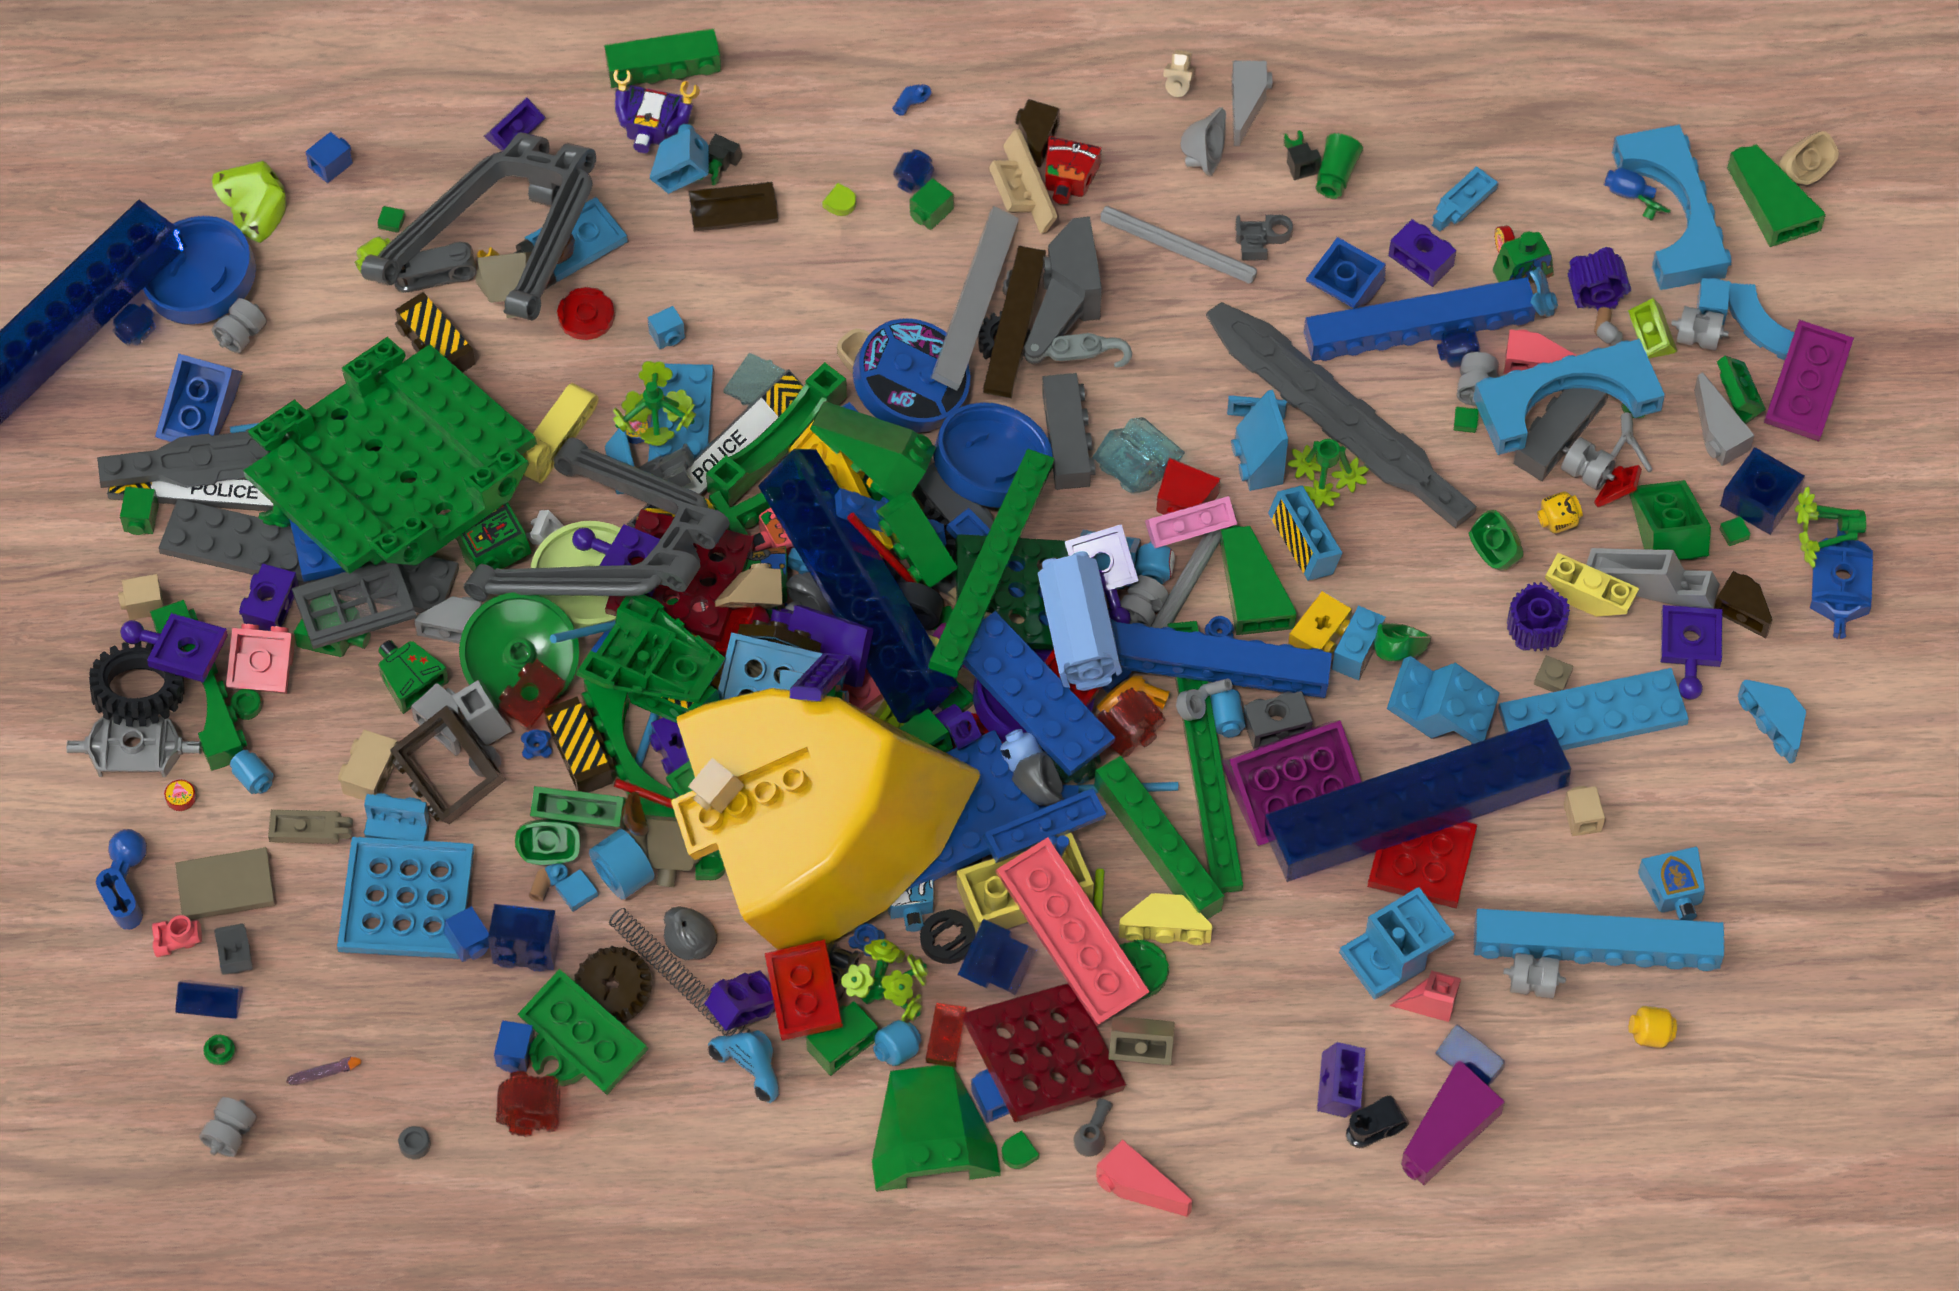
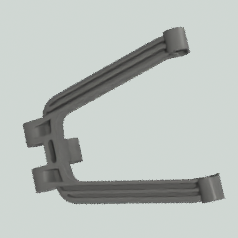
M522 132L518 133L503 152L491 154L481 160L382 249L377 256L371 254L365 257L361 266L362 277L366 280L393 285L398 279L401 268L498 180L506 176L526 177L530 184L528 189L530 201L548 205L551 208L518 285L506 297L505 309L503 311L507 315L531 321L535 320L541 310L540 297L545 291L592 190V178L588 173L595 167V150L565 143L556 155L549 154L550 145L547 138Z
M568 438L554 457L553 466L559 473L571 477L575 474L582 475L675 515L671 525L656 547L642 562L635 565L525 569L496 568L494 570L488 565L479 564L463 587L471 598L482 602L490 594L503 595L512 592L519 595L639 596L649 593L659 585L668 586L675 591L683 592L701 567L700 559L693 543H697L706 549H713L730 523L723 513L708 508L705 498L698 493L598 451L589 449L579 439Z

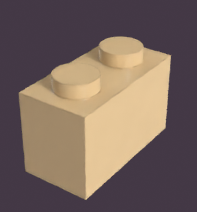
M363 730L360 738L355 739L351 746V757L348 764L342 765L338 775L343 794L365 801L366 794L376 795L382 793L395 766L392 762L395 757L390 749L398 743L397 740Z

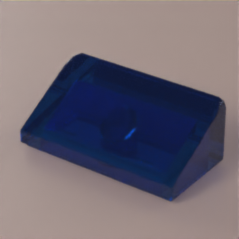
M181 980L177 986L175 1013L237 1019L243 986Z
M1458 1024L1450 1031L1435 1053L1452 1067L1460 1060L1487 1086H1490L1498 1077L1505 1065L1503 1058Z

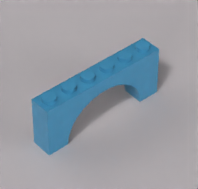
M1680 124L1615 136L1612 154L1617 169L1624 168L1663 184L1677 197L1686 215L1687 229L1682 237L1673 245L1655 251L1652 269L1659 289L1665 290L1701 283V278H1726L1728 266H1731V255L1728 249H1724L1722 229L1720 226H1716L1714 207L1712 203L1707 201L1705 182L1699 179L1697 160L1690 154V140L1687 134H1683Z
M1640 339L1621 341L1611 347L1595 348L1585 354L1578 356L1569 355L1559 361L1540 363L1533 368L1522 371L1514 370L1507 375L1496 378L1488 377L1476 383L1473 399L1497 455L1525 448L1528 435L1525 424L1527 414L1541 399L1561 390L1588 388L1605 392L1620 400L1630 410L1634 418L1661 411L1665 394Z

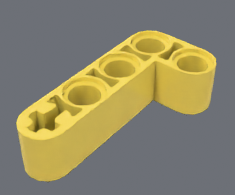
M570 383L533 433L537 445L522 454L529 463L524 476L538 483H542L554 468V457L568 438H575L593 414L598 403V395L574 383Z

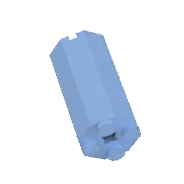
M1079 551L1071 556L1059 559L1050 558L1043 561V569L1038 572V577L1063 687L1070 688L1069 683L1076 684L1077 690L1086 691L1108 685L1112 682L1111 675L1116 672L1117 676L1122 673L1096 559L1089 558L1088 552Z

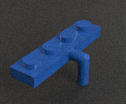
M842 488L838 490L835 494L836 515L838 517L848 520V515L854 513L867 527L883 532L878 525L881 519L876 511L889 502L887 498L883 496L881 501H876L857 492H851ZM928 519L940 540L946 546L944 524Z
M1091 788L986 831L983 838L996 863L1027 851L1047 837L1062 857L1069 844V838L1065 835L1104 819L1106 812L1094 789Z

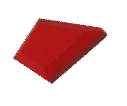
M1640 465L1623 468V466L1616 467L1611 473L1615 478L1613 481L1610 479L1606 481L1594 501L1597 507L1605 506L1635 492L1642 471Z

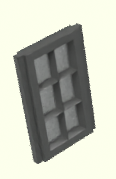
M385 560L377 565L370 564L360 567L351 574L344 572L292 588L313 649L417 618L398 564L387 563Z

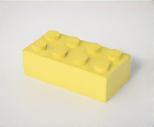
M1071 832L1065 835L1069 838V844L1061 858L1088 899L1092 901L1094 883ZM1020 854L998 863L993 858L957 871V889L969 918L974 925L978 939L1028 922L995 872L996 869Z

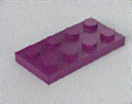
M1799 319L1763 423L1819 441L1854 338Z

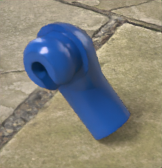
M926 84L906 87L894 104L893 111L897 115L903 116L910 105L927 101L931 96V88Z

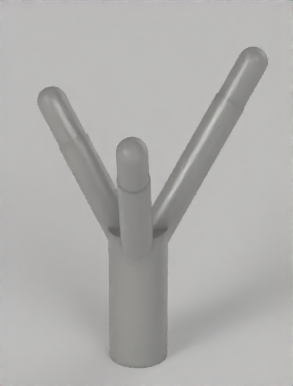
M1623 413L1621 415L1622 436L1611 452V455L1616 457L1626 441L1629 445H1632L1647 472H1651L1652 467L1633 436L1632 414Z

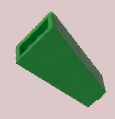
M1757 144L1749 147H1739L1731 152L1727 169L1769 247L1822 230L1825 219L1824 211Z
M1234 525L1227 529H1221L1220 548L1236 636L1293 629L1296 621V610L1251 526L1241 527Z

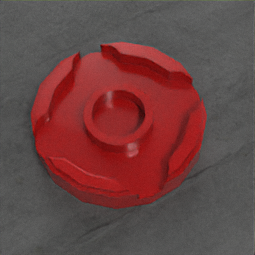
M591 287L576 288L570 291L568 296L560 300L557 309L559 326L567 335L580 340L596 339L604 335L613 325L615 318L612 300L604 295L603 291Z

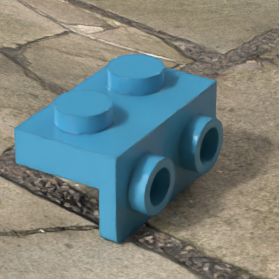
M384 793L376 795L366 794L364 803L367 816L364 830L366 838L425 841L430 820L426 802L412 797L406 799L393 798Z

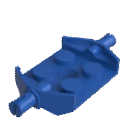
M1838 522L1836 537L1846 534L1844 531L1839 530ZM1847 540L1821 548L1819 552L1815 553L1817 559L1814 560L1815 567L1813 568L1810 609L1834 622L1833 637L1838 639L1839 633L1840 639L1846 637V622L1868 615L1871 610L1873 550L1859 540ZM1846 570L1851 577L1841 579L1836 575V571Z

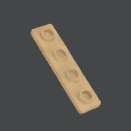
M1014 129L1003 146L1009 161L993 160L989 169L1007 212H1031L1039 232L1047 233L1057 219L1056 210L1053 207L1021 130Z

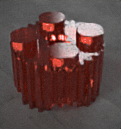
M1133 687L1129 690L1127 689L1124 693L1122 692L1117 697L1119 702L1108 713L1104 709L1096 717L1114 735L1115 741L1111 746L1122 758L1130 755L1139 744L1143 747L1150 745L1157 738L1155 734L1156 729L1166 721L1163 713L1143 691L1136 692Z
M524 1071L511 1072L509 1079H505V1082L502 1081L498 1087L496 1122L500 1125H506L507 1128L509 1127L511 1135L516 1134L519 1137L532 1136L534 1130L541 1131V1129L547 1130V1133L555 1132V1129H558L560 1114L561 1089L558 1085L559 1080L553 1076H543L541 1078L538 1076L528 1077V1073Z

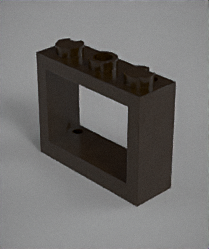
M448 705L390 749L395 757L392 760L395 767L401 774H408L412 780L409 783L411 789L419 798L424 796L430 804L427 807L428 812L437 822L441 820L450 825L506 781V778L455 709ZM445 727L450 729L486 778L449 808L410 756Z

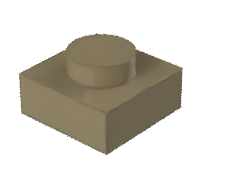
M1546 655L1536 675L1534 685L1551 692L1564 690L1573 671V665Z

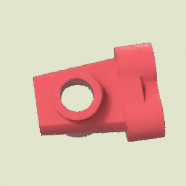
M179 915L172 918L169 923L168 921H162L152 924L154 936L153 950L156 957L171 955L173 950L183 947L191 948L195 944L202 942L201 924L198 920L190 921L188 917Z

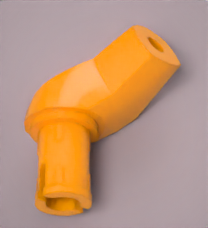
M1134 675L1113 688L1097 705V709L1108 720H1111L1127 705L1138 701V699L1163 709L1170 691L1145 683L1146 679H1143L1144 676Z

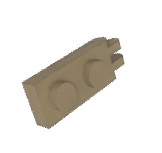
M271 810L268 838L269 842L336 844L339 842V838H351L352 830L350 827L353 826V819L341 817V813L338 811Z

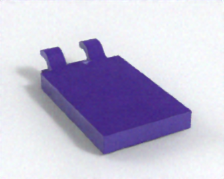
M795 605L794 611L781 608V611L772 609L770 621L785 623L789 625L788 630L792 632L800 630L810 633L811 639L822 643L819 653L851 655L852 667L846 673L844 684L862 687L873 628L803 605Z

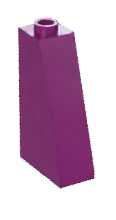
M1460 1060L1453 1066L1403 1152L1401 1165L1405 1174L1412 1180L1417 1179L1423 1186L1491 1125L1503 1111L1505 1101Z

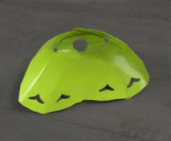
M260 161L213 174L212 186L219 199L225 205L232 208L233 220L237 228L245 236L256 242L261 243L267 239L281 222L286 208V197L283 189L285 187L275 172L266 162ZM220 173L225 174L221 181H219L221 177L219 175ZM231 188V197H229L228 192L224 191L225 189ZM241 212L247 214L245 221H243V216L240 215ZM258 226L259 234H257L255 230H251L249 227Z

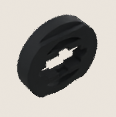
M953 909L940 911L928 917L923 923L924 926L920 930V943L925 954L932 960L943 964H953L962 961L972 952L975 945V928L972 921L962 912ZM944 922L943 924L935 928L933 931H931L936 924ZM953 925L956 927L962 926L961 934L955 937V940L952 942H948L942 947L939 944L933 945L935 943L934 938L946 928H950ZM962 941H964V943H963L960 947H958L957 949L951 950L952 948H954L955 946H957L959 943H961Z

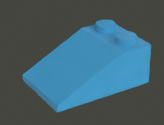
M1273 390L1267 391L1238 424L1235 439L1231 440L1233 455L1235 457L1239 456L1241 462L1238 466L1240 478L1242 481L1247 482L1249 491L1282 485L1284 482L1288 436Z

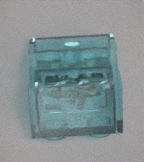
M1141 417L1129 419L1124 428L1110 430L1092 458L1100 464L1099 467L1103 472L1115 476L1121 482L1120 485L1123 489L1130 493L1149 491L1163 478L1169 458L1180 462L1185 452L1148 420Z

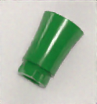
M1333 133L1326 137L1324 155L1316 184V191L1326 198L1337 199V197L1342 196L1344 189L1347 187L1355 164L1364 150L1363 145L1357 139L1341 133Z

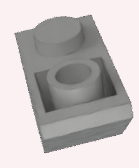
M482 679L452 695L466 720L485 745H490L513 731Z

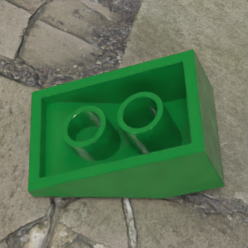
M1686 480L1638 485L1637 490L1629 494L1644 549L1674 550L1679 560H1693L1698 557L1709 556L1711 525Z

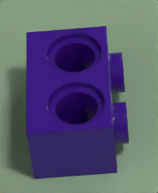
M761 970L750 974L742 973L736 978L729 980H719L711 987V994L704 1003L725 1031L769 1018L775 1009L770 981Z

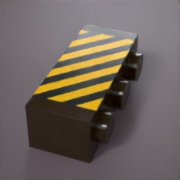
M424 292L395 309L397 318L395 326L403 337H409L416 353L430 344L462 373L476 365L473 348Z
M577 696L545 708L546 724L576 791L589 793L613 784L611 772L615 771V766L610 754L604 755L601 749L604 746V742L599 730L593 731L590 725L593 722V718L588 706H582Z

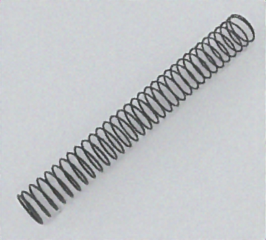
M626 908L617 910L610 918L609 925L614 927V930L618 931L622 938H626V942H630V945L634 946V949L638 950V953L642 954L646 961H650V965H654V969H658V972L662 973V976L666 977V980L670 981L674 988H678V992H682V996H686V1000H690V1003L694 1004V1007L698 1008V1011L702 1012V1015L706 1016V1019L710 1020L714 1027H718V1031H722V1034L726 1036L730 1033L734 1035L739 1027L731 1032L728 1030L727 1034H724V1028L723 1030L719 1029L721 1027L720 1023L719 1026L715 1025L718 1022L716 1021L717 1019H715V1022H711V1019L715 1018L712 1017L713 1014L710 1018H707V1015L711 1014V1012L708 1013V1008L704 1009L706 1005L702 1004L700 1006L702 1001L711 994V992L708 993L709 989H704L705 985L700 986L701 981L696 982L697 977L692 978L693 973L688 974L689 969L684 970L685 966H680L681 962H676L677 958H672L673 954L668 955L669 950L664 951L665 946H661V942L656 943L657 939H652L653 935H648L649 931H644L645 927H641V923H637V919L632 920L633 916H629ZM624 909V913L617 919L615 923L611 924L615 915L620 910ZM625 913H628L626 918L622 922L617 924L623 918ZM629 917H632L631 920L629 921V923H628L626 926H624L623 928L620 929L621 925H622ZM636 920L635 924L624 933L627 926ZM640 924L639 928L632 935L628 936L631 930ZM644 928L642 933L637 938L632 940L634 935L640 929ZM648 932L647 935L645 936V938H644L642 941H640L639 943L636 944V942L638 941V939H639L644 933ZM649 936H652L649 942L640 948L641 944ZM653 940H656L655 943L644 952L648 944ZM660 944L652 954L648 955L655 945ZM664 947L662 952L657 957L652 959L655 953L659 949ZM668 951L667 954L665 955V957H664L662 960H660L658 963H656L657 960H658V958H659L664 952ZM672 955L671 958L669 959V961H668L666 964H664L663 966L660 967V965L662 964V962H663L668 956ZM673 959H676L675 962L667 970L664 971L666 966ZM677 963H680L679 966H678L672 973H670V974L668 975L669 971H670ZM683 967L682 971L676 977L672 978L676 971ZM685 971H687L686 975L681 980L676 982L679 976ZM692 974L690 979L685 984L680 986L683 980L687 976ZM694 978H696L695 981L693 982V984H692L690 987H688L686 990H684L685 987L687 986V984H688L691 980H693ZM700 982L699 985L697 986V988H696L694 991H692L691 993H689V991L691 990V988H692L696 983ZM704 986L703 989L695 997H693L694 993L700 987ZM705 990H708L707 993L699 1001H697L698 997ZM744 1025L738 1034L742 1033L746 1029H748L747 1032H750V1028L744 1029Z

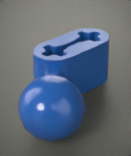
M122 829L112 836L108 848L109 856L113 861L110 868L100 872L96 878V886L119 927L129 930L141 923L143 914L125 880L130 867H134L142 862L146 856L147 849L145 838L132 829ZM115 885L120 898L128 909L125 913H123L122 906L110 888Z

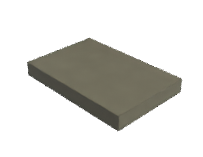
M266 847L175 862L181 913L183 916L188 917L189 920L275 906Z

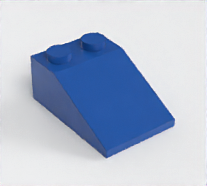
M178 353L155 437L172 442L179 437L201 434L219 435L235 400L242 371Z

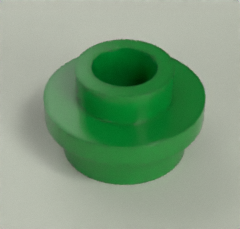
M218 1034L206 1041L203 1051L208 1062L214 1065H223L234 1057L235 1046L229 1037ZM218 1048L225 1049V1051L221 1054L214 1053L215 1050Z

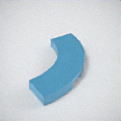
M1730 283L1728 307L1732 317L1737 320L1744 330V334L1758 347H1764L1770 352L1777 354L1778 358L1785 360L1794 332L1776 323L1765 312L1757 297L1756 285Z

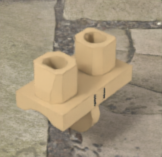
M1175 50V53L1173 52L1171 64L1168 63L1164 68L1163 77H1168L1165 83L1166 90L1174 97L1185 95L1190 88V81L1195 76L1196 68L1190 67L1192 52Z

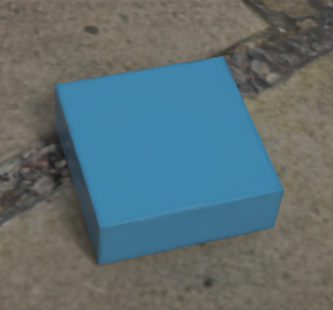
M581 869L555 885L557 892L572 912L598 896V891Z

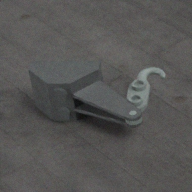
M1090 217L1073 218L1048 245V256L1043 257L1045 272L1043 273L1044 290L1047 291L1025 344V359L1032 364L1040 363L1046 356L1056 361L1094 358L1109 349H1120L1123 351L1124 357L1121 361L1115 362L1114 367H1123L1132 358L1131 347L1126 341L1120 338L1101 337L1092 333L1064 336L1078 319L1082 321L1100 320L1102 286Z

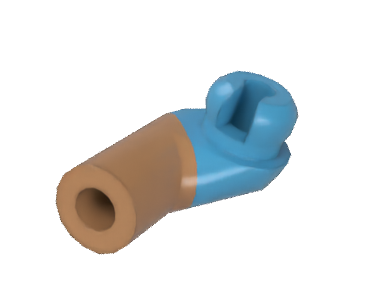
M559 863L540 869L534 879L529 897L535 901H543L547 888L556 885L568 876L567 867Z

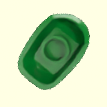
M1488 510L1475 521L1468 533L1476 551L1494 569L1507 570L1516 565L1523 557V549L1517 531L1512 522L1500 511Z
M1379 623L1374 641V649L1377 656L1386 661H1403L1404 658L1409 656L1416 658L1427 649L1431 635L1404 624Z
M533 820L522 824L515 834L516 850L526 863L536 865L566 863L577 858L580 852V831L576 824L570 822Z

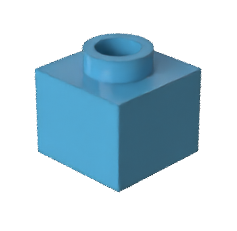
M674 306L648 317L649 334L659 350L667 346H674L685 338L684 322Z

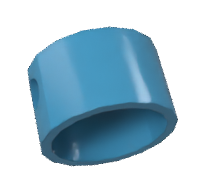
M623 829L617 830L589 849L591 861L599 876L621 900L626 899L654 880L655 875L648 858L636 841Z

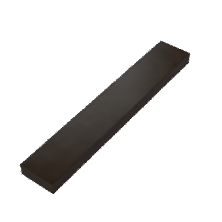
M1018 246L984 382V394L1012 398L1044 268L1043 257H1046L1047 250Z

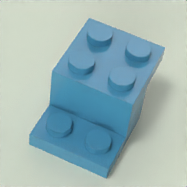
M1412 656L1403 659L1387 709L1431 739L1455 731L1477 746L1484 743L1500 692L1457 663L1432 671Z
M1418 887L1368 916L1366 932L1340 947L1339 953L1375 1000L1423 972L1426 967L1428 954L1453 940L1454 933Z

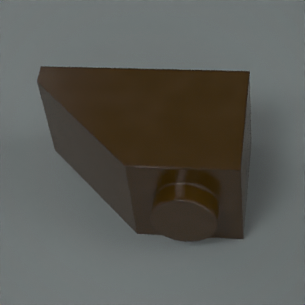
M1028 99L1024 109L1020 108L1018 110L1015 124L1019 125V129L1027 142L1036 166L1041 168L1047 154L1049 136L1054 137L1059 127L1060 108Z
M1733 571L1718 594L1714 609H1722L1723 617L1766 639L1773 619L1761 586L1751 577Z

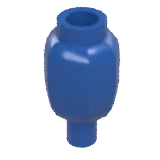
M1618 168L1615 171L1609 170L1604 182V186L1609 187L1613 194L1630 199L1638 198L1639 194L1653 199L1657 190L1655 187L1646 185L1645 179L1641 175L1624 168Z

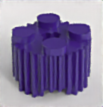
M1603 247L1594 254L1575 256L1570 260V269H1568L1567 275L1577 308L1588 306V308H1597V311L1601 307L1615 309L1620 298H1624V295L1631 292L1624 261L1621 256L1614 254L1613 248Z
M1533 582V585L1527 584L1525 589H1521L1520 593L1517 592L1516 597H1513L1510 603L1507 618V630H1509V635H1512V640H1515L1516 647L1524 651L1531 648L1534 651H1537V649L1543 651V648L1549 650L1550 647H1557L1566 632L1570 613V605L1567 603L1568 599L1563 596L1559 597L1560 593H1555L1553 588L1548 590V586L1543 585L1542 582L1539 585L1536 582Z

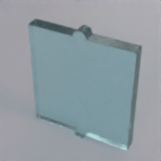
M749 353L723 391L725 394L740 400L742 405H750L785 370L774 365L772 360L766 361Z

